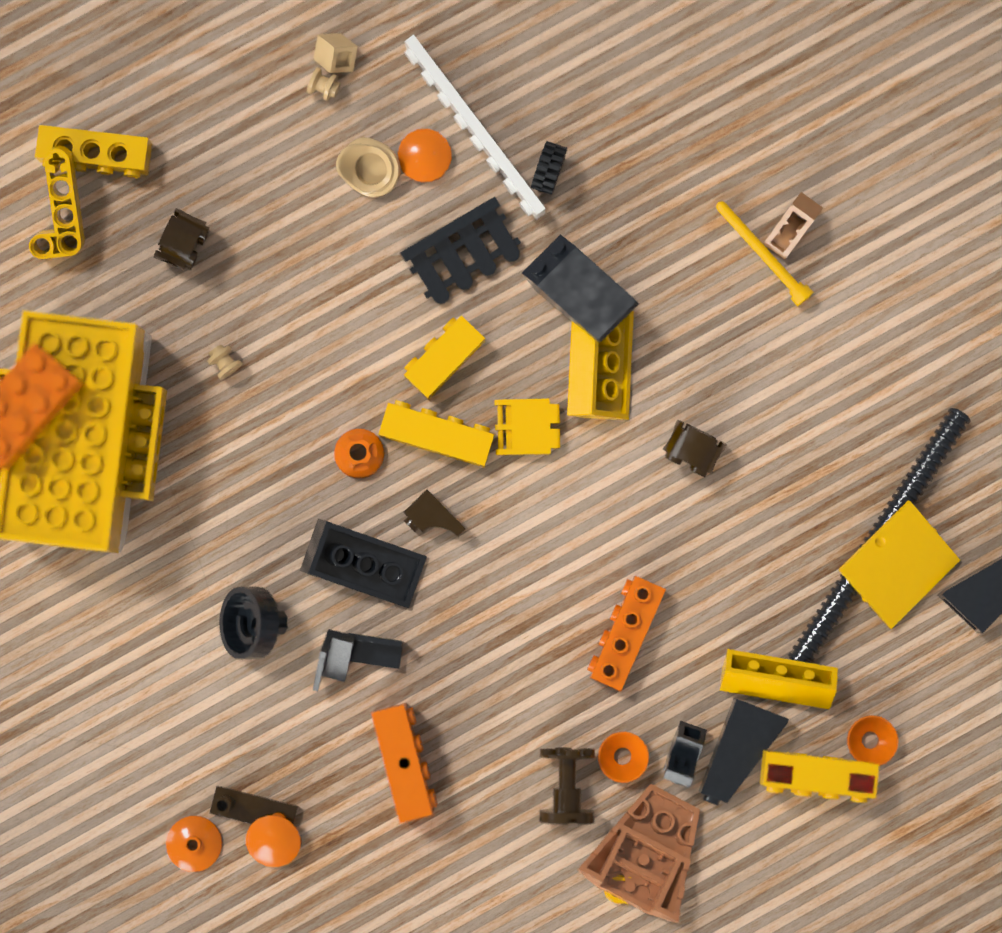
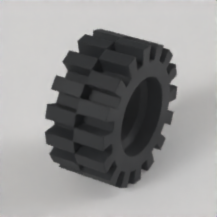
M546 141L534 173L532 189L550 195L553 194L567 153V147Z

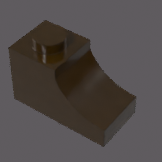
M428 489L403 512L407 516L404 522L414 532L418 529L424 533L430 528H442L459 537L466 531L464 526Z

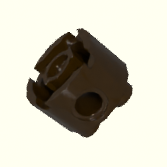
M176 208L174 216L172 215L161 236L158 243L160 247L155 251L154 258L172 264L181 271H185L186 268L192 270L198 257V252L195 251L197 244L203 246L209 234L210 227L206 226L207 222Z
M677 420L671 438L663 447V450L666 451L665 458L678 465L682 461L690 464V470L702 477H706L707 473L712 474L715 464L722 452H724L727 444L720 441L717 445L718 440L712 435L690 424H686L685 428H683L684 422Z

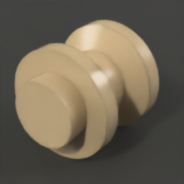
M317 67L309 81L307 93L312 94L314 91H319L323 93V99L328 101L331 97L335 98L337 96L341 83L337 82V75L333 74L328 78L323 76L322 69Z
M222 344L209 352L210 358L207 360L209 365L216 364L220 369L218 374L220 380L231 375L242 365L240 360L234 361L229 355L232 348L230 346L223 347Z

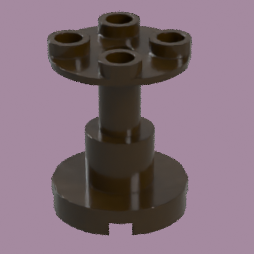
M570 747L541 748V758L559 759V787L553 788V809L539 810V822L559 825L595 823V811L581 809V788H576V759L595 758V749L579 748L574 750Z

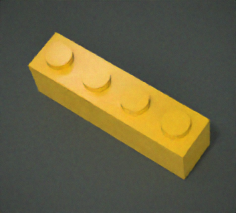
M395 400L394 404H387L378 434L380 437L485 468L494 439V434L489 433L491 428L479 424H474V428L463 425L464 420L448 416L447 420L437 417V412L422 408L421 412L411 410V404Z
M727 649L722 666L720 691L830 710L837 691L838 668Z

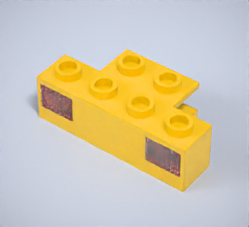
M763 750L760 784L767 786L766 791L783 793L784 788L791 789L790 792L795 795L811 796L813 791L818 792V795L822 796V798L839 800L840 795L851 796L850 801L867 803L868 798L876 799L879 764L846 760L838 757H816L812 755L807 756V754Z

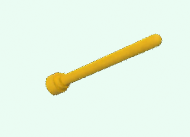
M724 201L717 203L716 208L720 214L790 290L789 294L792 296L790 299L794 304L799 307L814 291L807 284L798 283Z

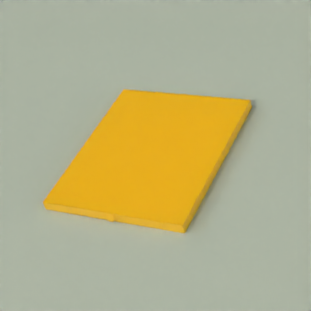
M908 500L838 570L860 594L862 600L873 609L889 629H892L960 559L940 537L937 530L929 524L913 503Z

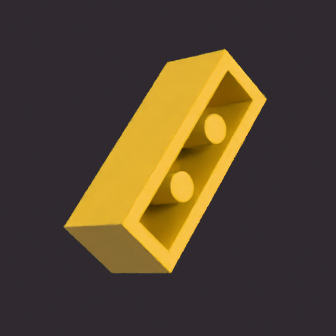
M462 315L457 320L454 317L449 320L443 327L445 333L438 340L433 337L423 348L426 352L419 359L414 357L404 368L407 371L404 377L428 400L485 343V337Z

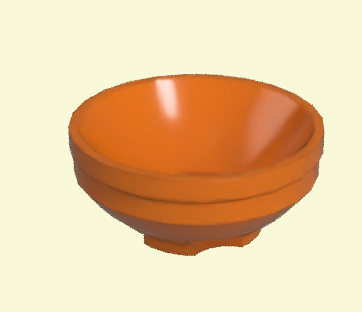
M353 429L344 433L339 438L335 446L334 457L337 466L344 474L356 479L366 478L375 474L380 469L384 460V447L379 437L373 432L366 429ZM356 444L363 445L367 451L365 458L359 461L352 459L350 455L351 448Z
M875 715L865 716L855 721L850 727L847 735V746L850 754L856 761L876 763L880 766L890 761L895 755L898 748V735L896 729L888 720ZM867 732H874L877 735L878 743L873 748H866L862 743V737Z
M626 731L613 733L602 742L599 748V766L603 773L615 782L628 783L634 781L645 772L648 766L649 753L647 746L641 738L633 733ZM626 748L630 751L631 758L628 763L618 764L615 761L614 754L617 749Z

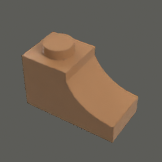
M800 192L763 244L785 260L823 207Z

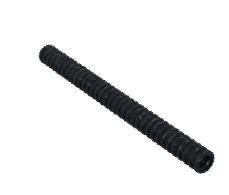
M949 408V415H945L943 417L945 421L939 423L940 429L934 431L935 436L930 437V444L927 443L924 446L926 450L921 451V457L915 460L917 464L911 466V473L907 472V479H903L901 481L902 486L897 487L898 493L892 495L893 500L888 501V508L882 510L884 514L878 516V523L875 522L873 524L874 529L869 530V537L863 539L865 543L908 500L913 504L914 502L918 503V496L924 494L923 488L926 489L929 486L927 482L933 480L932 475L937 474V467L943 465L942 459L946 460V453H950L952 451L951 446L956 445V438H960V432L966 429L965 424L971 422L968 415L959 409ZM840 574V581L836 580L835 582L836 587L831 588V595L826 596L827 601L821 603V610L817 609V616L811 618L813 622L812 624L808 623V630L802 632L804 635L802 639L798 638V645L792 647L794 651L788 653L789 659L807 663L814 661L815 658L813 656L815 653L819 654V647L825 645L823 643L824 639L828 640V633L834 631L832 627L838 625V618L844 616L842 614L843 610L847 611V604H851L853 602L851 598L857 596L856 590L842 574Z

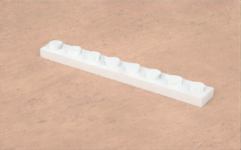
M412 35L405 41L407 50L404 53L413 65L419 64L423 70L421 76L430 87L434 84L440 92L437 97L446 108L450 106L456 113L453 117L462 130L467 128L472 134L470 140L478 151L483 149L489 158L486 161L495 173L501 172L505 178L503 184L512 195L516 192L522 200L519 205L528 216L532 214L537 220L545 214L546 208L416 37Z

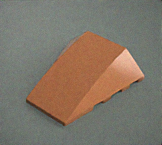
M650 784L577 871L597 888L608 892L647 914L678 923L700 809ZM617 875H623L625 881H616L612 878Z

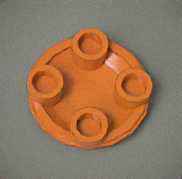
M417 129L407 134L401 141L398 149V159L403 174L419 182H432L441 179L448 170L452 159L451 147L447 139L439 132L431 129Z
M274 813L273 815L258 818L250 825L246 834V846L250 855L258 863L267 867H281L289 864L296 858L302 845L297 828L282 813Z

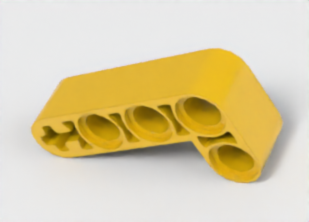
M56 146L47 152L44 157L54 229L38 232L29 242L31 254L38 259L72 256L77 254L85 244L73 155L67 147ZM58 153L59 157L64 158L65 161L60 165L62 174L55 176L54 173H57L60 169L59 163L53 162L52 158ZM63 180L69 185V192L67 194H62L57 190V181ZM62 208H68L73 212L72 221H66L61 217L60 210ZM67 235L75 237L78 242L77 247H68L64 242V237ZM39 238H44L49 242L50 249L48 251H43L38 247L37 240Z

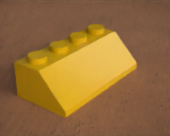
M634 311L600 343L572 321L568 416L629 420Z

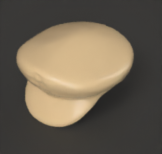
M362 137L355 139L340 152L336 160V170L339 176L351 188L365 196L380 197L388 194L395 188L400 178L401 166L397 155L390 147L372 138Z

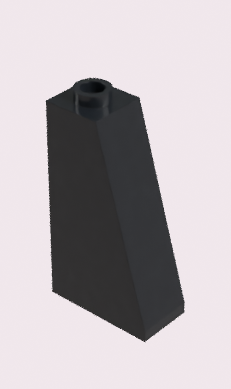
M1002 556L937 594L942 601L978 634H983L1002 614Z
M733 698L699 788V792L704 794L703 800L718 806L720 801L728 803L762 758L763 750L769 749L787 725L789 719Z

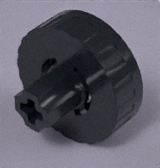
M235 587L226 595L220 611L219 628L222 643L230 656L235 659L265 658L273 650L278 634H285L287 631L288 617L284 611H278L273 596L265 588Z

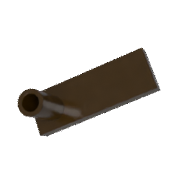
M217 785L210 814L252 824L258 818L273 815L274 813H282L294 824L298 806Z

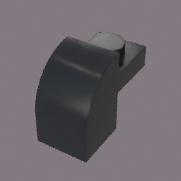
M680 721L665 762L664 779L670 780L675 784L691 786L696 764L704 746L706 729Z

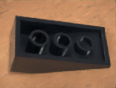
M561 234L522 272L523 276L537 293L598 343L639 305L628 292Z
M318 519L300 571L409 608L427 556Z

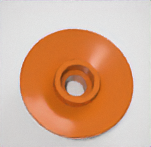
M188 816L182 818L172 826L166 840L167 853L171 861L185 871L198 872L205 870L215 863L221 853V834L216 825L205 817ZM189 840L197 842V849L191 850L188 847Z

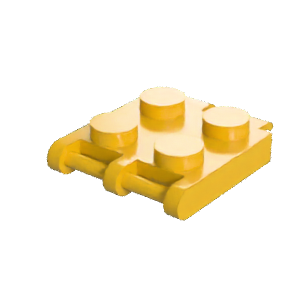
M550 399L494 400V406H497L498 424L495 425V431H498L496 455L551 454V449H560V429H550V424H560L559 404H550ZM503 406H506V424H503ZM503 431H506V449H504Z

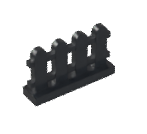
M495 196L399 253L404 262L410 260L413 264V267L409 269L412 275L418 273L428 290L424 292L426 299L432 296L436 303H446L449 299V292L446 289L448 286L456 283L458 288L467 290L473 284V279L470 275L473 271L479 269L483 275L490 276L496 271V264L493 259L502 255L506 261L514 262L519 258L520 252L517 245L521 242L518 237L512 239L502 221L507 219L504 213L498 215L495 209L500 204ZM481 218L484 224L475 229L472 223ZM487 230L498 249L490 254L479 237L480 234ZM457 232L460 239L451 243L448 237ZM462 245L466 246L475 262L468 267H465L455 250ZM434 246L437 252L427 257L425 251ZM440 258L451 277L443 282L432 265L433 262Z

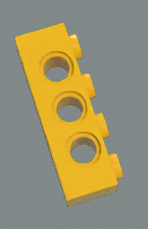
M39 125L35 158L42 163L43 167H45L44 157L52 148L72 144L73 149L71 152L75 171L86 172V168L97 169L96 172L103 175H113V171L124 172V176L129 178H140V174L148 175L152 142L147 137ZM91 148H100V153L96 158L89 159L87 157L88 151ZM118 151H127V157L124 161L116 162L114 160L115 154ZM58 153L52 158L53 162L56 161L59 165L65 161L64 158L59 157Z

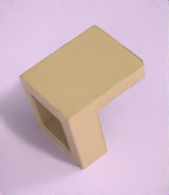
M340 33L318 34L314 61L329 73L353 72L358 46Z

